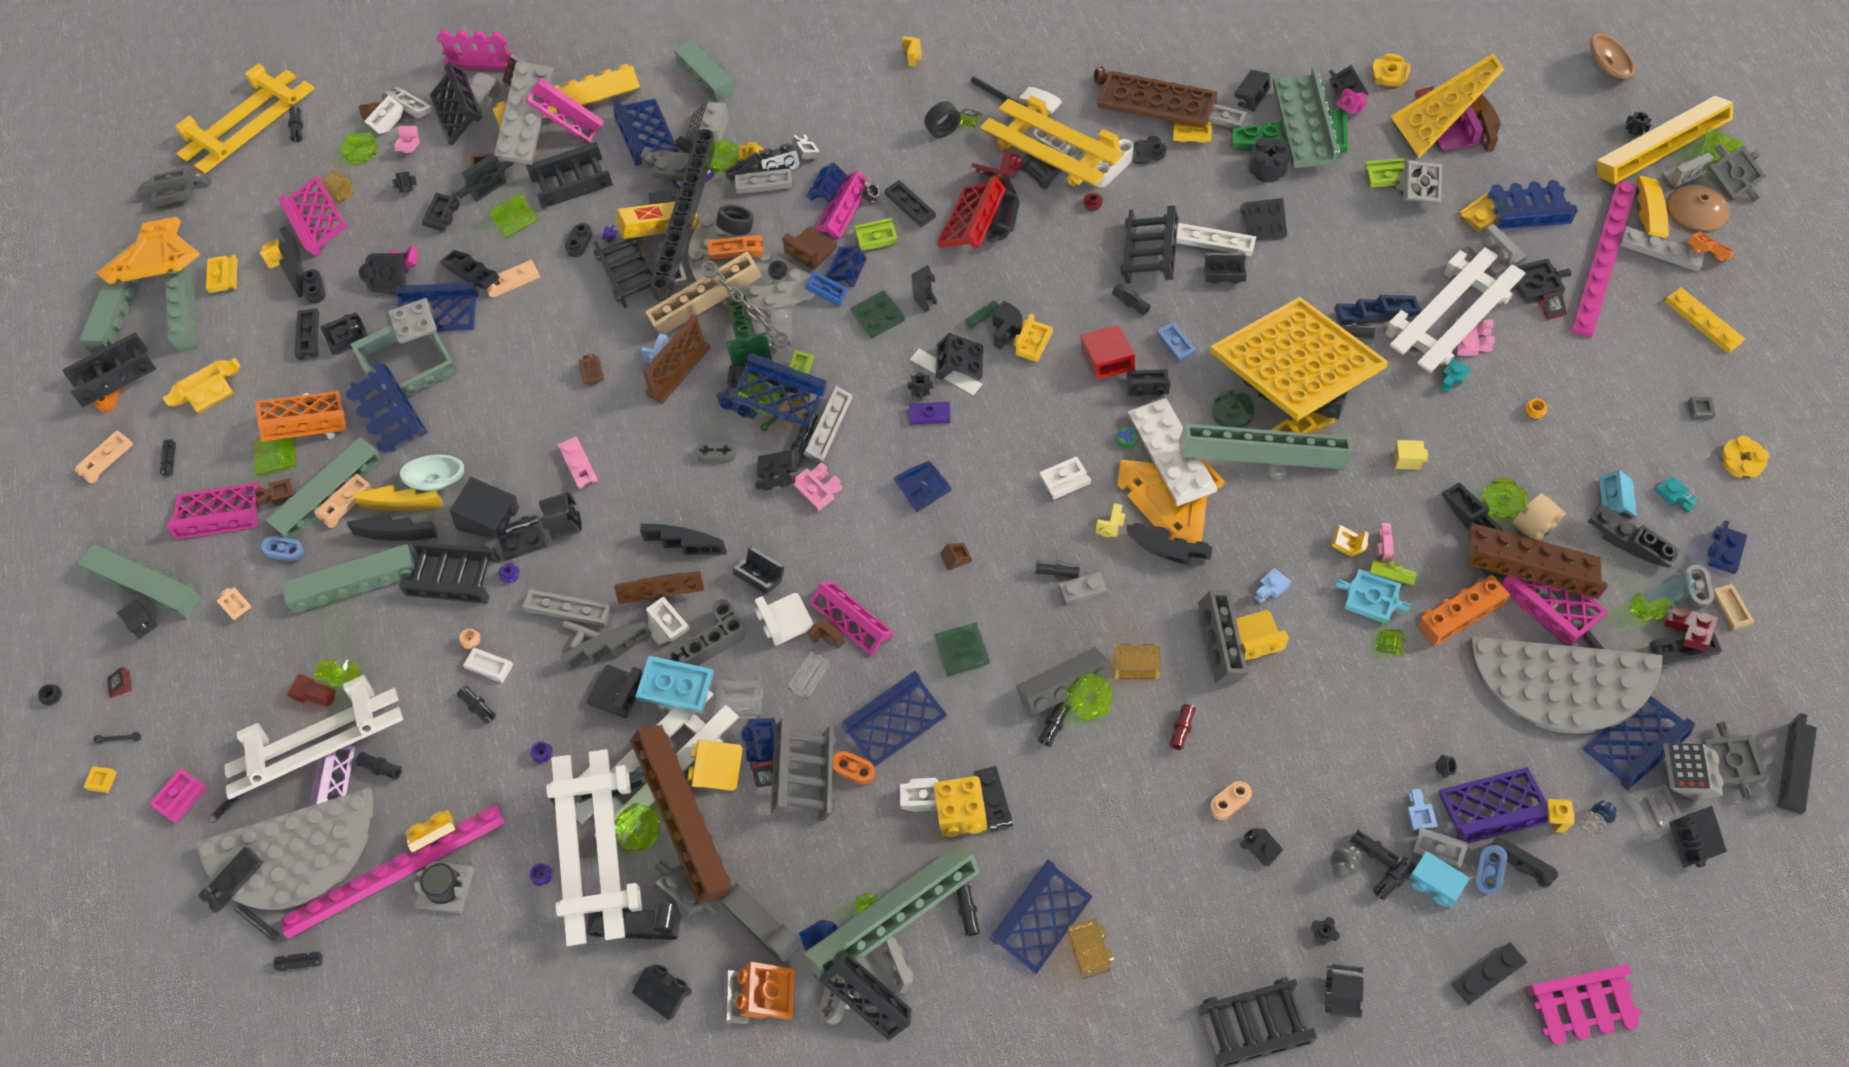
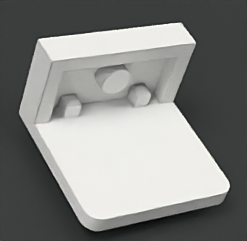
M793 593L769 605L766 604L763 596L755 599L757 608L754 609L759 621L763 620L765 626H762L765 635L767 638H772L775 646L808 632L813 625L797 593Z

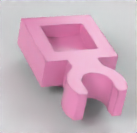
M1382 523V529H1379L1381 542L1377 543L1376 552L1377 556H1380L1381 562L1389 564L1394 555L1391 524Z

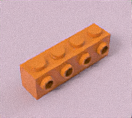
M1493 575L1486 579L1482 577L1473 584V587L1468 590L1463 588L1453 599L1449 600L1447 598L1436 609H1428L1422 613L1417 628L1432 646L1436 647L1504 606L1510 594Z

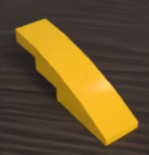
M1639 175L1636 180L1640 190L1637 200L1642 208L1638 216L1648 234L1667 239L1669 236L1668 216L1659 182L1657 179Z
M1311 412L1298 421L1286 419L1271 430L1316 434L1333 424L1335 418H1327L1324 415Z
M391 485L353 493V498L360 508L391 512L424 511L443 508V501L436 490L419 494L414 488L397 491L395 486Z

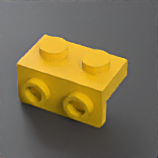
M1030 314L1028 319H1025L1022 323L1020 335H1016L1013 346L1016 347V355L1038 362L1053 333V327L1034 321V314Z

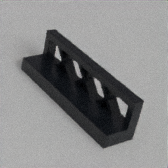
M1799 713L1789 723L1777 804L1779 808L1798 814H1803L1806 811L1817 727L1806 724L1807 715Z
M844 949L838 952L835 958V965L820 976V982L888 1041L910 1026L911 1008ZM838 973L845 980V983H834L831 978ZM848 991H858L862 994V998H852L848 995ZM865 1006H876L880 1011L879 1013H869L865 1010ZM882 1021H893L896 1026L888 1030L882 1024Z

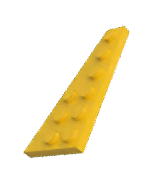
M1492 53L1390 116L1418 158L1438 140L1504 71L1503 65Z

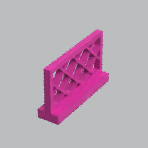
M317 175L291 196L286 197L283 194L278 198L303 247L315 257L322 253L320 247L347 227L321 178ZM318 184L316 192H311L312 188ZM303 196L302 202L297 203L296 200ZM309 196H314L312 204L307 203ZM320 197H325L323 204H318ZM305 208H310L308 215H303ZM316 208H321L319 216H314ZM327 209H331L329 216H325ZM312 220H317L315 228L310 227ZM323 220L327 221L325 228H321ZM339 221L340 224L332 228L333 222ZM319 232H324L322 238L317 241Z
M259 482L177 494L173 518L168 521L167 528L175 540L258 528L259 521L256 517L258 503L256 499L259 496L255 495L254 490L261 488ZM253 490V493L247 498L243 496L247 491ZM227 494H234L226 501L222 499ZM207 497H213L206 504L202 502ZM239 498L243 500L235 507L231 505ZM193 500L187 506H182L183 501ZM220 501L222 504L213 510L211 507ZM198 504L202 506L194 513L190 511ZM248 504L251 506L250 509H243ZM227 507L231 509L229 512L221 513ZM207 510L210 512L209 515L201 516ZM185 514L190 515L188 518L180 519Z
M1507 576L1502 583V586L1510 594L1509 597L1565 646H1573L1582 635L1608 613L1599 603L1588 596L1576 594L1579 597V601H1568V593L1573 592L1538 585L1535 582H1530V584L1523 583L1519 578ZM1538 588L1548 589L1549 598H1541L1536 594V590ZM1552 591L1563 592V600L1552 599ZM1553 603L1564 606L1565 614L1558 613L1553 608ZM1569 606L1580 607L1581 615L1570 614ZM1585 608H1593L1598 615L1586 616ZM1571 620L1582 621L1583 628L1579 631L1571 624Z

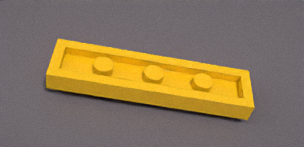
M1682 287L1666 298L1665 303L1728 354L1745 340L1743 336Z

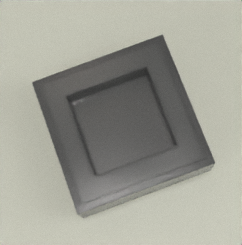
M1712 397L1689 398L1688 405L1692 419H1713L1715 417Z

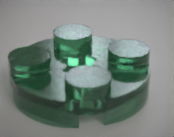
M1234 390L1225 391L1216 397L1212 407V415L1215 421L1223 427L1243 428L1253 419L1254 403L1243 392L1239 394L1234 393ZM1229 407H1232L1233 409L1237 408L1238 410L1237 412L1233 413L1229 411Z

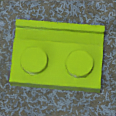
M1405 159L1366 161L1365 169L1367 170L1366 174L1370 188L1399 185V181H1396L1400 173L1404 172Z
M892 218L855 225V232L861 251L898 244Z

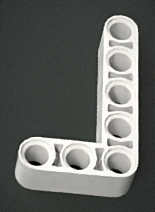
M1037 128L1034 130V140L1041 141L1043 144L1075 160L1080 161L1087 154V152ZM1123 139L1119 141V151L1123 152L1124 156L1115 165L1102 160L1095 168L1104 173V177L1097 183L1096 187L1102 188L1107 186L1131 163L1133 143L1130 140Z

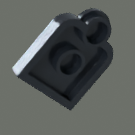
M369 254L365 259V264L359 268L358 275L362 281L366 282L367 288L372 292H406L405 254Z

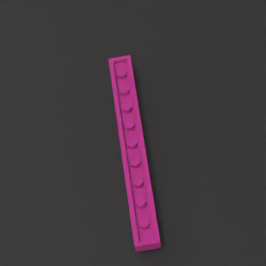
M1620 181L1615 185L1571 329L1573 333L1590 338L1594 333L1637 185Z
M496 804L484 809L481 813L463 820L460 824L454 826V831L414 852L409 850L401 853L383 865H378L366 874L358 876L349 883L333 889L330 893L312 900L300 909L288 913L281 918L284 935L287 939L503 825L505 822L499 807Z

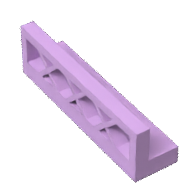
M347 745L339 749L348 752L346 761L342 763L336 757V751L318 759L309 806L328 801V793L332 790L335 791L338 797L346 795L355 751L354 746ZM336 769L343 776L342 782L337 785L331 777L332 772Z

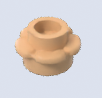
M474 629L464 630L459 636L460 645L465 649L476 647L480 643V633Z

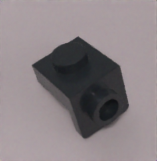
M1253 828L1247 831L1244 835V840L1240 843L1242 848L1249 849L1264 866L1268 867L1284 850L1266 829Z

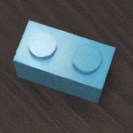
M1426 851L1408 879V882L1417 891L1425 892L1432 896L1439 905L1447 906L1451 909L1470 878Z

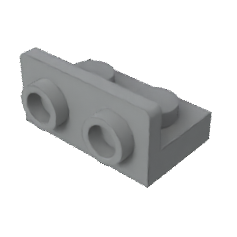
M1709 152L1702 156H1696L1664 172L1663 177L1674 188H1677L1705 174L1714 157Z

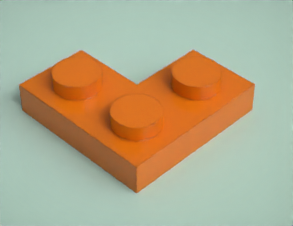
M1702 232L1691 235L1687 241L1691 245L1690 248L1698 253L1711 251L1713 252L1712 256L1720 261H1724V259L1728 261L1736 252Z

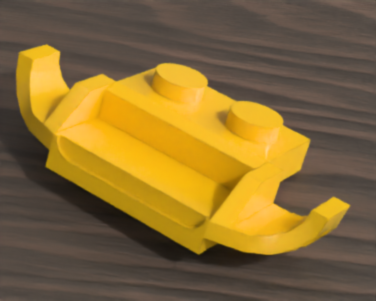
M236 358L230 361H214L209 366L189 377L177 381L170 393L162 398L167 406L170 407L190 401L195 411L199 414L234 394L226 380L240 370V364Z

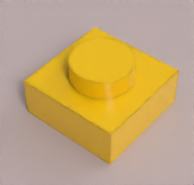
M92 766L84 788L89 791L109 793L117 772L109 768Z

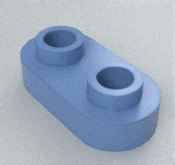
M270 536L261 545V549L267 557L290 562L301 559L305 551L298 540L279 536Z
M1498 845L1487 846L1480 856L1476 885L1480 891L1486 894L1496 893L1503 884L1507 853ZM1491 853H1496L1499 856V860H1493ZM1491 876L1494 879V884L1488 883L1486 877Z

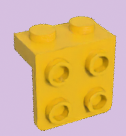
M1264 610L1236 618L1245 661L1285 650L1289 637L1286 630L1278 631L1270 611Z
M697 739V744L692 745L691 757L695 758L694 765L689 767L687 778L688 781H691V786L735 790L739 777L742 746Z
M973 776L946 780L934 784L941 837H956L963 833L977 834L987 830L986 813L979 777Z

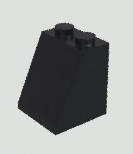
M470 477L449 511L456 529L498 539L501 533L504 534L506 532L509 520L517 514L519 505L515 495Z

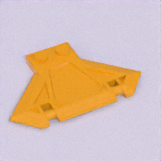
M177 216L142 223L137 241L96 273L108 284H113L118 279L124 282L166 274L170 269H173L174 272L182 270L197 258L200 253L177 235L181 223Z
M1201 458L1218 490L1224 486L1225 481L1204 458ZM1121 460L1117 486L1121 490L1128 488L1131 491L1127 497L1154 527L1160 526L1170 531V540L1182 538L1187 540L1188 543L1196 544L1197 541L1202 542L1206 502L1209 495L1177 506L1154 463ZM1138 481L1141 485L1137 486L1135 482ZM1178 525L1181 529L1178 531L1175 526Z

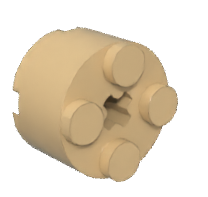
M1541 493L1526 506L1527 508L1517 515L1512 525L1525 537L1541 541L1544 538V534L1546 532L1548 534L1551 533L1558 526L1557 523L1567 513L1548 496Z

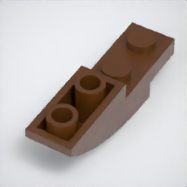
M1481 94L1471 106L1483 128L1480 137L1481 144L1484 145L1486 152H1492L1498 140L1497 133L1501 122L1493 106Z

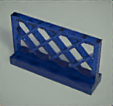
M656 99L622 105L620 101L613 102L615 120L635 166L642 165L640 155L645 147L652 148L653 151L650 152L662 150L678 152V148ZM650 106L654 107L652 112L646 110L645 108ZM630 110L637 111L635 115L627 113ZM641 113L648 116L646 120L639 117ZM652 118L660 120L658 124L650 121ZM636 121L641 123L642 125L639 128L634 126L633 123ZM646 126L654 128L652 132L644 130ZM659 130L664 132L665 134L662 137L657 135L656 132ZM640 134L648 136L646 140L638 138ZM653 138L658 140L659 143L656 145L650 143V140ZM663 143L671 145L670 148H663L661 146Z
M473 282L396 286V294L398 295L397 308L403 306L404 302H415L427 298L428 301L434 303L431 305L433 310L438 307L443 311L434 319L437 328L436 332L474 330L476 298H478L479 291ZM463 299H470V304L465 308L459 304ZM444 300H451L453 302L446 309L440 306ZM458 306L462 311L457 316L452 317L449 312ZM465 314L469 316V324H460L458 322ZM446 315L452 319L447 325L439 323Z
M750 353L731 400L809 428L821 398L824 397L827 381ZM749 371L758 374L759 379L749 382L747 378ZM776 380L778 386L768 389L765 381ZM762 383L765 391L755 394L751 386ZM792 386L798 392L788 396L784 388ZM749 388L752 394L746 398L738 395L740 390ZM781 390L784 398L774 401L771 393ZM808 393L817 395L814 401L808 403L803 396ZM768 395L770 403L765 405L759 403L757 398ZM800 397L803 405L794 408L790 400ZM787 402L790 410L780 411L777 405ZM806 409L809 414L807 420L798 417L796 412Z
M916 671L842 721L844 731L850 735L867 760L873 764L874 768L947 717L945 711L922 683L921 677ZM920 688L925 695L924 702L910 700L911 693ZM898 702L907 704L906 715L892 713L893 705ZM910 704L923 706L921 717L908 715ZM925 707L935 708L939 715L934 719L924 718ZM879 715L888 716L887 728L874 726L875 718ZM891 717L905 719L903 730L890 728ZM907 719L920 721V729L916 732L905 731ZM861 728L871 729L869 741L860 740L855 732ZM873 730L886 732L885 743L871 741ZM889 732L902 734V740L898 745L887 744ZM871 745L884 747L883 755L877 760H874L870 754Z
M1650 696L1647 702L1655 708V713L1642 712L1641 708L1632 716V718H1639L1640 726H1627L1626 721H1624L1622 726L1618 724L1612 728L1607 727L1584 746L1583 749L1621 780L1620 785L1627 791L1665 759L1663 744L1683 743L1691 736L1695 723L1689 718L1683 720L1652 696ZM1643 718H1656L1657 727L1644 726ZM1661 719H1670L1675 725L1673 727H1662ZM1612 731H1623L1624 740H1613L1610 733ZM1627 731L1641 732L1642 741L1628 740ZM1645 732H1656L1659 739L1657 741H1646ZM1596 745H1607L1608 754L1598 753L1593 748ZM1612 745L1625 746L1626 754H1612ZM1629 746H1642L1643 753L1641 755H1630ZM1613 760H1627V767L1621 771L1614 765Z
M1049 859L989 938L995 945H1000L1035 974L1038 973L1093 897L1054 867L1055 864ZM1054 875L1063 881L1064 890L1051 891L1050 880ZM1047 886V892H1042L1043 889ZM1077 892L1085 899L1081 905L1070 906L1068 893ZM1065 894L1067 907L1054 908L1052 895ZM1040 896H1048L1050 909L1037 910L1036 899ZM1033 904L1034 911H1028ZM1077 909L1076 912H1075V913L1073 914V916H1072L1071 910ZM1067 911L1068 923L1057 925L1055 912ZM1051 912L1053 926L1040 927L1038 914ZM1025 915H1034L1036 928L1023 929L1022 918ZM1019 923V930H1014ZM1062 928H1063V930H1062V931L1060 932V934L1058 935V930H1057V929H1062ZM1054 930L1055 941L1051 944H1043L1041 931ZM1037 932L1039 945L1026 947L1024 933ZM1012 934H1020L1022 947L1012 948L1005 941ZM1043 948H1049L1044 954ZM1040 949L1041 960L1036 966L1028 960L1026 950Z

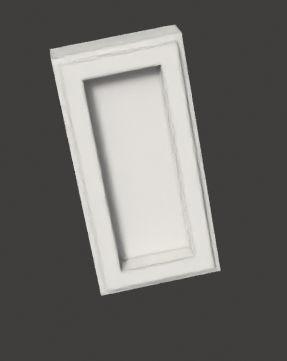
M474 647L463 664L466 670L500 683L504 682L513 666L509 660Z

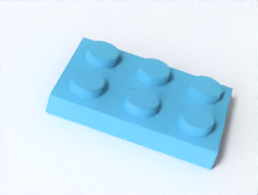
M648 656L636 693V699L702 714L714 670Z

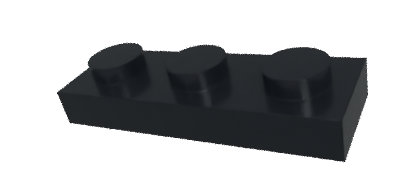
M900 180L885 189V195L920 227L936 218V212Z
M1509 942L1455 981L1452 987L1469 1006L1524 966L1527 961L1514 945Z

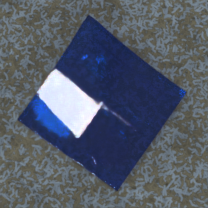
M930 461L916 465L893 478L916 513L951 491L950 485Z

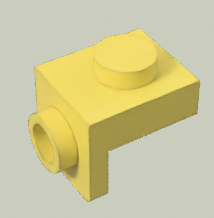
M1114 503L1110 522L1097 520V534L1104 537H1117L1119 526H1123L1125 514L1122 513V505Z

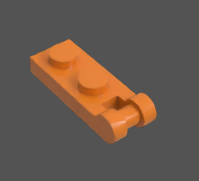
M759 235L708 240L709 259L736 258L747 251L750 256L762 257L763 248L761 246L763 238Z

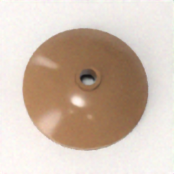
M1597 33L1591 38L1590 51L1600 71L1617 79H1630L1635 74V63L1621 43L1604 33Z
M1686 185L1678 188L1670 196L1667 205L1671 218L1679 226L1693 232L1709 233L1716 231L1725 225L1730 215V207L1727 200L1715 189L1704 185Z

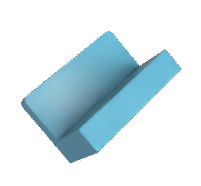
M1621 470L1599 476L1602 504L1617 514L1625 512L1632 518L1636 517L1632 479Z

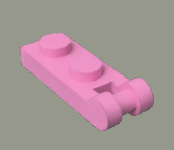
M577 436L558 444L579 489L584 488L585 484L598 481Z

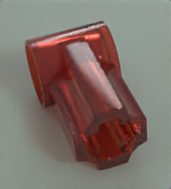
M298 674L287 695L301 703L309 701L328 707L335 700L336 690L332 687L316 683L305 675Z

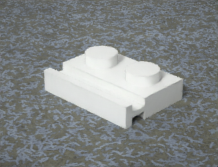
M1077 456L1039 472V477L1047 491L1050 492L1053 500L1091 484V479L1087 476V472Z

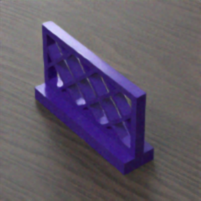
M1528 767L1440 789L1438 792L1458 833L1457 839L1468 844L1549 823L1547 802ZM1525 776L1528 782L1527 788L1513 783L1514 779ZM1499 782L1508 787L1503 794L1492 789V784ZM1477 788L1484 791L1485 794L1482 799L1470 795V790ZM1510 788L1524 793L1521 801L1507 795ZM1488 793L1501 799L1499 806L1485 801ZM1456 794L1463 799L1460 805L1449 801L1447 795ZM1526 795L1536 798L1540 805L1531 806L1524 803ZM1466 799L1479 805L1476 812L1462 807ZM1504 800L1518 806L1517 810L1509 812L1502 809ZM1482 806L1494 811V816L1487 818L1480 815L1479 812ZM1461 812L1473 817L1472 821L1461 825L1458 819L1459 813Z

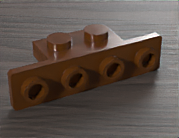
M694 571L615 584L614 589L618 603L623 604L703 591L704 584L701 572Z

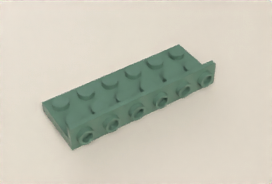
M1312 67L1311 75L1274 78L1273 87L1287 144L1290 149L1293 168L1335 164L1337 156L1340 155V146L1336 144V131L1332 129V116L1328 114L1329 104L1325 102V89L1321 87V74H1318L1317 68Z

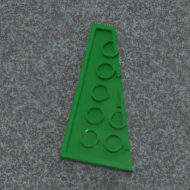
M1329 108L1328 114L1332 116L1333 121L1332 129L1336 131V144H1339L1340 152L1347 153V111L1342 108L1336 110ZM1273 120L1268 121L1266 125L1257 126L1254 124L1233 129L1232 149H1252L1260 137L1286 140L1282 121L1274 123Z

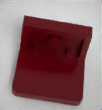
M1004 151L1000 169L972 163L971 167L976 168L975 172L983 175L992 176V173H994L993 176H997L1000 179H1010V177L1016 178L1017 171L1021 169L1022 160L1020 155Z

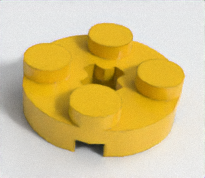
M1385 54L1383 58L1379 60L1377 58L1373 63L1372 76L1374 77V82L1378 85L1402 87L1409 77L1410 64H1406L1402 56Z
M1743 435L1727 442L1721 451L1720 457L1722 456L1723 467L1730 474L1740 478L1743 476L1754 478L1765 469L1769 453L1759 443ZM1741 455L1746 456L1749 460H1741Z

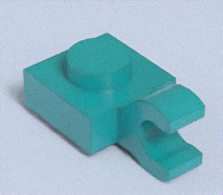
M1452 359L1442 374L1445 380L1441 390L1448 393L1454 383L1461 386L1469 375L1471 367Z
M1674 476L1668 478L1655 490L1670 505L1677 502L1686 512L1691 511L1695 507L1694 504L1698 502L1695 496L1687 494L1689 489Z

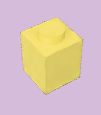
M1397 440L1394 448L1395 469L1421 470L1423 463L1427 462L1428 451L1424 449V442Z

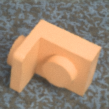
M235 587L224 590L219 594L220 598L217 600L234 621L252 608Z

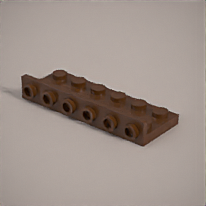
M1110 71L1098 100V108L1206 129L1214 104H1217V91Z
M1474 523L1469 527L1468 565L1595 599H1599L1608 587L1607 582L1602 581L1601 557L1532 540L1531 538Z

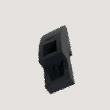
M1602 503L1596 506L1588 520V523L1604 533L1602 536L1604 540L1645 561L1670 568L1681 551L1646 526L1636 527Z
M1140 523L1127 524V535L1141 547L1161 558L1188 565L1189 557L1211 560L1212 546H1209L1206 542L1197 541L1194 544L1188 543L1187 540L1182 538L1170 540V531H1167L1164 527L1155 526L1153 529L1147 528L1144 524Z

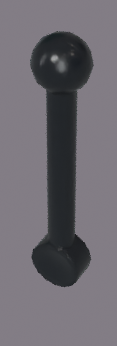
M133 732L131 735L106 737L96 735L93 741L97 744L102 741L132 739L137 742L141 739V734Z

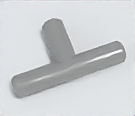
M569 620L563 622V628L576 633L569 645L570 649L579 645L584 637L591 639L600 635L598 632Z

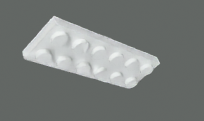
M1166 398L1128 411V417L1177 506L1217 492V486L1201 458L1181 457L1178 441L1183 426Z

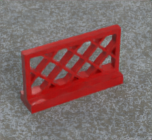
M997 176L990 177L988 183L963 187L938 240L937 245L939 248L970 244L973 249L980 248L1006 190ZM962 226H965V227L962 228L960 231H958L957 233H955V232H956L957 230H959Z

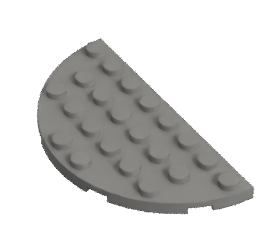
M706 214L701 219L692 234L689 244V264L696 281L705 277L701 271V266L704 262L713 261L717 268H720L735 259L710 260L708 240L744 236L722 231L716 225V218L709 214ZM761 246L763 248L762 257L756 258L751 256L762 277L739 290L746 296L747 303L755 305L762 314L786 311L795 308L794 305L804 300L809 301L816 296V294L805 289L811 277L809 273ZM782 261L786 264L788 271L784 278L774 280L770 277L768 267L771 262ZM708 267L706 272L711 273L714 269ZM726 299L717 303L725 308H728ZM754 308L750 311L751 314H759Z
M1473 636L1471 638L1473 661L1489 693L1505 709L1518 718L1521 716L1535 723L1537 727L1561 733H1593L1596 730L1607 727L1612 728L1623 723L1637 713L1648 701L1658 683L1662 668V655Z
M366 788L198 841L196 845L202 865L210 879L214 881L244 847H249L264 863L232 899L246 906L265 910H286L306 905L312 900L327 894L328 890L348 875L358 861L369 836L367 832L370 818L373 817L372 789Z

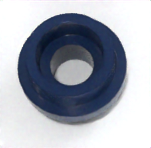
M1602 800L1593 805L1592 814L1598 821L1603 823L1615 821L1617 810L1612 803Z

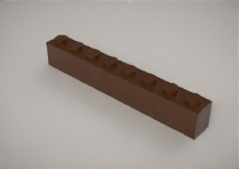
M662 725L637 729L630 743L698 904L721 899L732 888L729 875L726 874L721 856L717 853L713 844L712 835L706 828L704 817L695 802V796L690 791L686 775L682 772L678 763V757L671 747L669 736L665 733Z

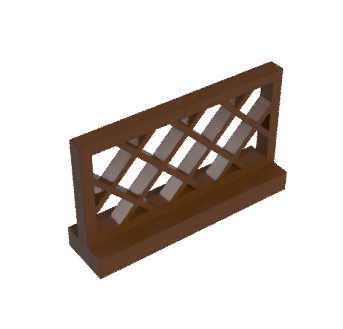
M692 315L643 370L648 385L645 391L646 395L661 404L668 399L711 349L710 344L703 339L696 316Z

